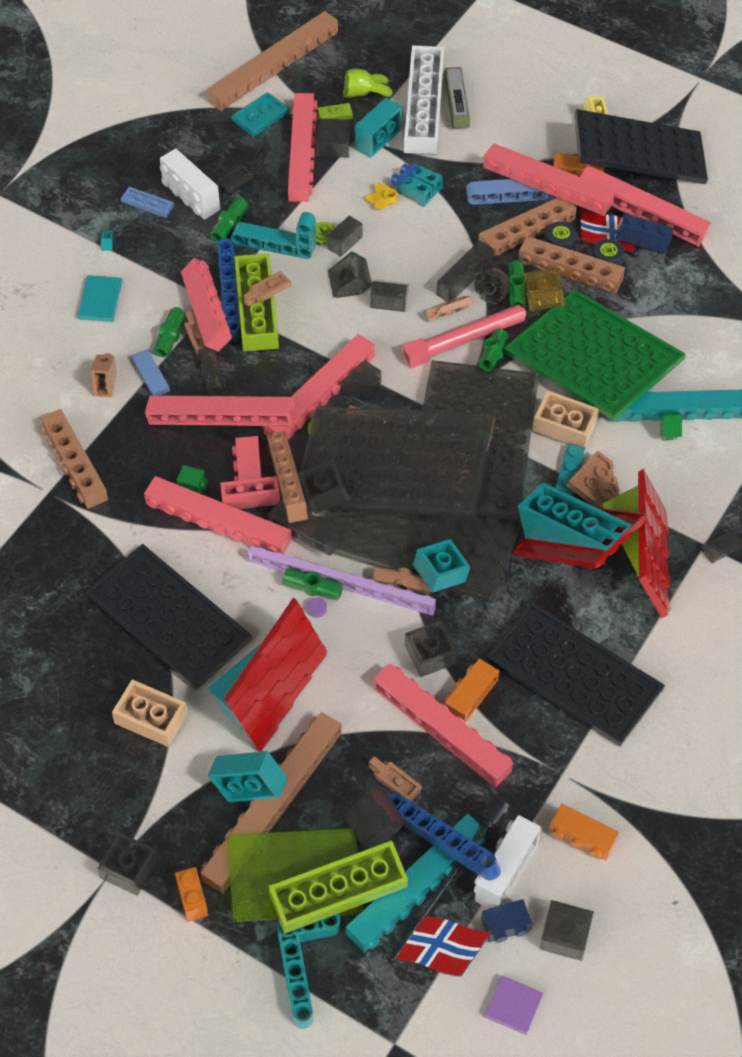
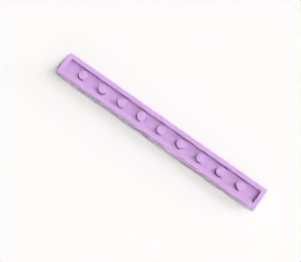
M250 546L248 551L250 563L285 572L288 567L306 573L315 571L323 578L343 583V590L432 616L435 611L436 599L428 595H419L410 590L395 588L390 584H381L373 579H364L352 573H343L335 568H326L317 563H309L300 558L288 557L280 552H271L262 547Z

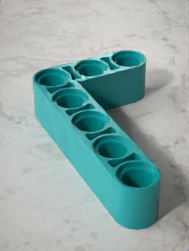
M303 212L296 226V233L239 222L234 228L231 241L239 246L310 259L317 243L316 218L310 212Z
M339 914L312 923L311 925L314 926L312 930H306L304 927L293 930L290 934L282 932L280 922L277 925L293 1021L300 1029L310 1027L313 1022V1009L300 942L336 935L340 930ZM329 920L336 922L333 926H328L325 923ZM289 949H295L297 951L294 955H288L286 953V951ZM292 970H299L301 972L298 976L289 974ZM296 991H303L305 993L302 997H295L293 995ZM301 1012H306L309 1014V1016L305 1019H300L297 1017V1015Z

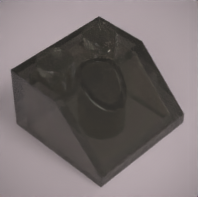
M353 251L328 270L332 293L335 298L361 295L372 286L366 258Z
M373 280L370 308L405 312L410 283Z

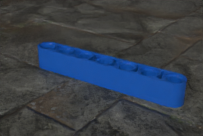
M221 239L217 246L222 307L232 336L229 342L234 343L241 339L233 242L230 239Z
M391 793L385 797L384 805L393 820L482 878L495 880L499 877L501 869L493 853L402 795Z

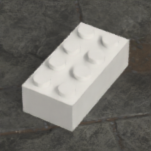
M174 149L160 158L162 183L169 187L175 196H179L185 205H189L196 215H200L205 220L220 210L218 186L182 153Z
M520 815L517 816L515 821L511 820L509 822L505 838L501 837L495 848L497 849L495 857L500 866L501 873L495 880H486L479 875L477 876L474 889L476 893L475 901L488 909L503 905L538 845L540 826Z

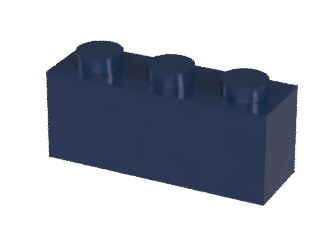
M624 213L618 225L615 239L665 254L672 239L673 228Z

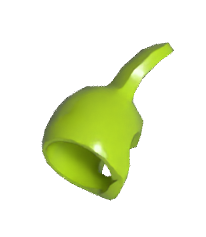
M350 69L346 71L343 90L345 98L366 96L371 91L391 97L393 92L390 87L384 85L388 84L389 79L382 74L370 75L368 71L363 69Z

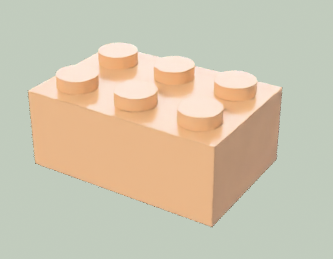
M547 391L534 417L532 431L571 445L586 447L597 423L599 409Z
M131 680L112 711L115 724L169 747L187 717L188 710L186 702Z

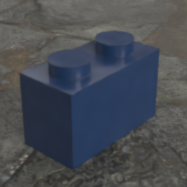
M524 899L483 910L481 914V921L485 932H491L488 938L489 943L494 941L500 943L514 935L521 937L531 930L532 921Z

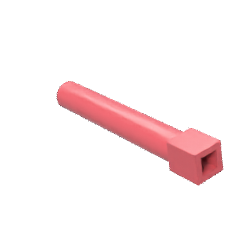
M515 305L427 340L419 338L403 345V358L410 369L430 362V357L490 335L496 328L505 329L525 321L526 311L524 307Z

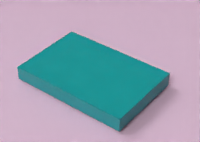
M267 92L233 114L231 119L254 137L289 114L290 108Z
M87 275L78 314L79 320L114 322L123 283L122 278Z

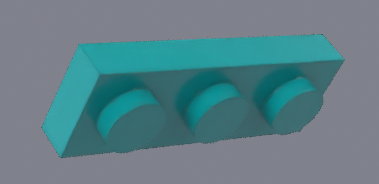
M571 444L566 445L556 489L574 496V491L566 485L580 470L585 447Z

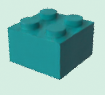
M451 539L417 549L413 566L432 593L466 582L470 570V565Z

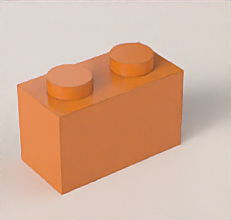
M196 867L176 872L175 876L187 922L207 917V906Z

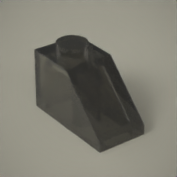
M364 360L341 381V393L344 395L370 393L374 388H378L382 382L381 370Z

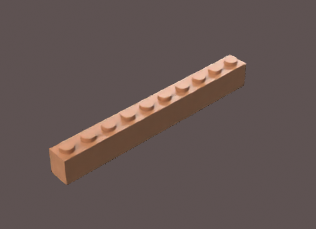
M326 11L322 12L207 89L208 102L220 111L229 107L235 101L241 99L244 95L253 91L256 87L265 83L281 70L338 33V20Z
M323 712L311 720L309 729L306 733L303 732L299 736L297 745L289 749L285 761L282 764H278L288 777L281 797L251 800L249 809L241 813L237 825L229 829L225 836V841L222 845L219 844L215 848L210 861H206L200 869L202 882L219 893L224 894L342 734V724Z

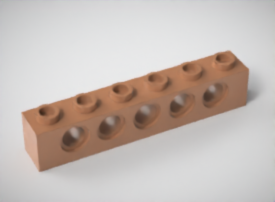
M561 198L553 199L479 233L478 245L489 258L500 255L502 252L522 244L526 236L535 238L543 235L552 223L571 222L575 219L577 207L573 203Z
M526 236L519 250L518 260L525 265H530L613 293H617L624 277L625 267L529 236Z
M59 409L40 417L42 434L48 436L47 442L51 449H55L56 452L54 454L57 461L62 462L64 474L70 476L69 482L73 490L77 489V497L80 503L84 502L87 509L107 501L106 488L63 411Z
M281 431L267 434L269 452L275 474L278 478V485L288 521L291 523L308 519L306 502L286 432Z

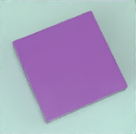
M502 975L485 1018L527 1035L543 992Z

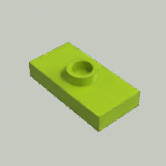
M350 103L317 108L320 123L353 119Z

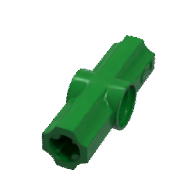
M243 198L235 199L227 211L223 210L221 212L218 223L210 232V236L215 242L218 243L221 239H226L229 233L234 230L236 224L240 222L241 217L248 209V203Z
M513 260V262L508 264L510 307L520 305L525 308L524 264L519 260Z
M179 307L170 309L165 323L160 325L159 338L154 347V353L159 357L165 358L169 356L174 342L179 340L181 325L186 316L185 311Z
M496 328L492 332L491 337L484 341L485 349L478 362L480 368L485 371H491L497 360L503 357L502 349L508 338L507 331H504L502 328Z
M288 567L282 580L284 585L304 590L309 596L321 595L337 601L340 599L343 590V583L323 578L315 571L306 573Z

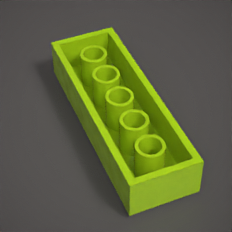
M270 254L234 256L243 352L279 349L274 296L250 306L244 303L243 296L249 292L252 285L272 275Z
M389 841L270 885L269 895L285 934L407 888L408 878L393 842Z

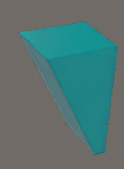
M114 231L102 232V251L113 250Z

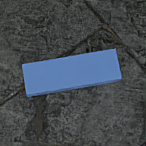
M128 187L121 197V202L165 218L174 207V202L132 187Z
M148 349L131 355L133 363L152 396H159L170 391L166 380Z

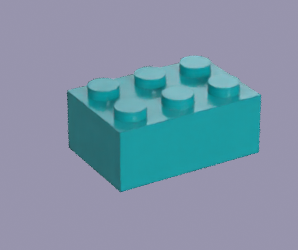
M385 98L372 111H369L361 121H358L355 125V150L372 158L401 131L402 106Z
M268 751L216 756L208 774V777L228 802L280 798L288 779Z

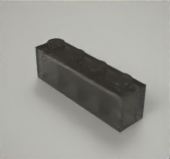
M479 240L437 281L436 295L445 301L455 299L492 263L494 248Z
M281 499L268 514L270 521L290 529L292 537L331 556L344 541L341 528L336 524L328 523L321 516L313 515L309 510H307L308 519L289 523L283 499Z

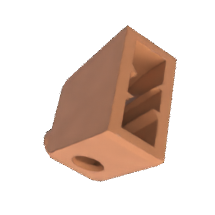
M110 353L98 354L90 370L93 395L112 397L116 380L115 357Z

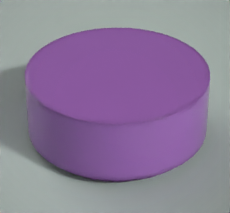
M319 597L309 600L307 604L309 615L315 618L324 616L327 612L326 601Z

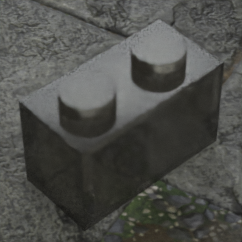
M350 215L327 235L328 250L342 257L363 237V223Z

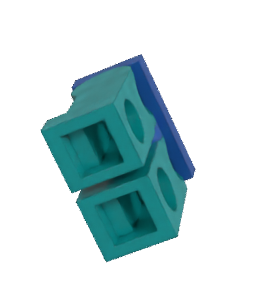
M415 162L411 166L404 163L400 168L401 176L396 173L391 176V184L397 187V193L407 197L410 196L417 200L418 205L425 207L432 199V196L434 197L442 189V175L418 166Z

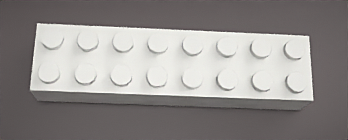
M412 45L404 153L437 155L444 47Z

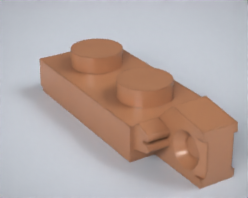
M279 271L252 285L249 292L243 295L244 303L250 306L256 302L264 301L291 287V281Z
M462 296L424 310L426 320H437L439 315L452 314V310L457 308L459 310L469 307V304L474 303L471 296Z
M192 311L185 312L186 322L184 327L196 355L213 350L204 345L197 320Z
M375 756L369 761L368 767L375 772L374 776L392 792L398 793L412 801L422 790V786L391 761L389 763L387 761L382 763Z

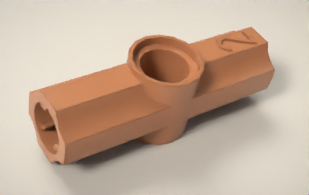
M376 566L374 570L373 580L378 583L390 584L395 588L427 595L431 593L422 577L413 574L407 568L393 570Z

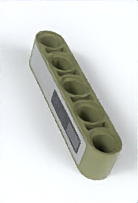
M446 67L444 75L453 129L469 128L470 116L462 68Z

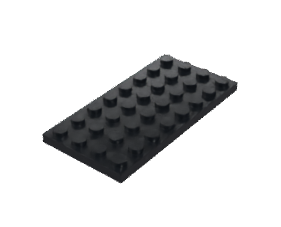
M575 110L574 119L580 163L700 184L707 183L708 176L701 131L586 110Z
M143 543L85 591L89 599L194 690L199 688L252 640V635Z
M533 602L529 603L486 656V661L620 747L665 688L663 683Z

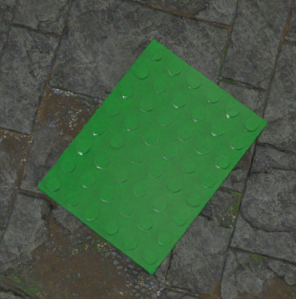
M573 290L504 347L506 355L587 405L598 408L600 413L613 421L685 359L686 355L679 349L577 290Z

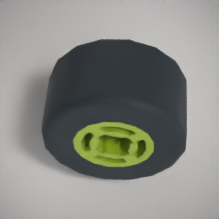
M555 222L548 226L545 242L573 250L576 244L577 233L575 228L569 223Z
M603 239L595 244L592 257L621 266L624 258V248L616 240Z

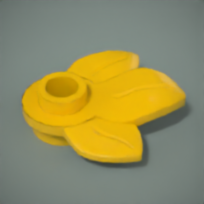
M375 183V192L365 196L369 203L374 204L375 209H384L389 204H394L399 200V194L395 189L381 183Z

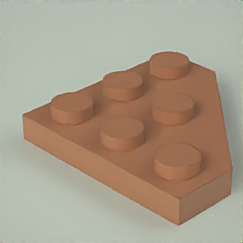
M598 450L566 485L589 504L597 508H604L602 504L618 496V491L620 490L617 477H614L613 462Z

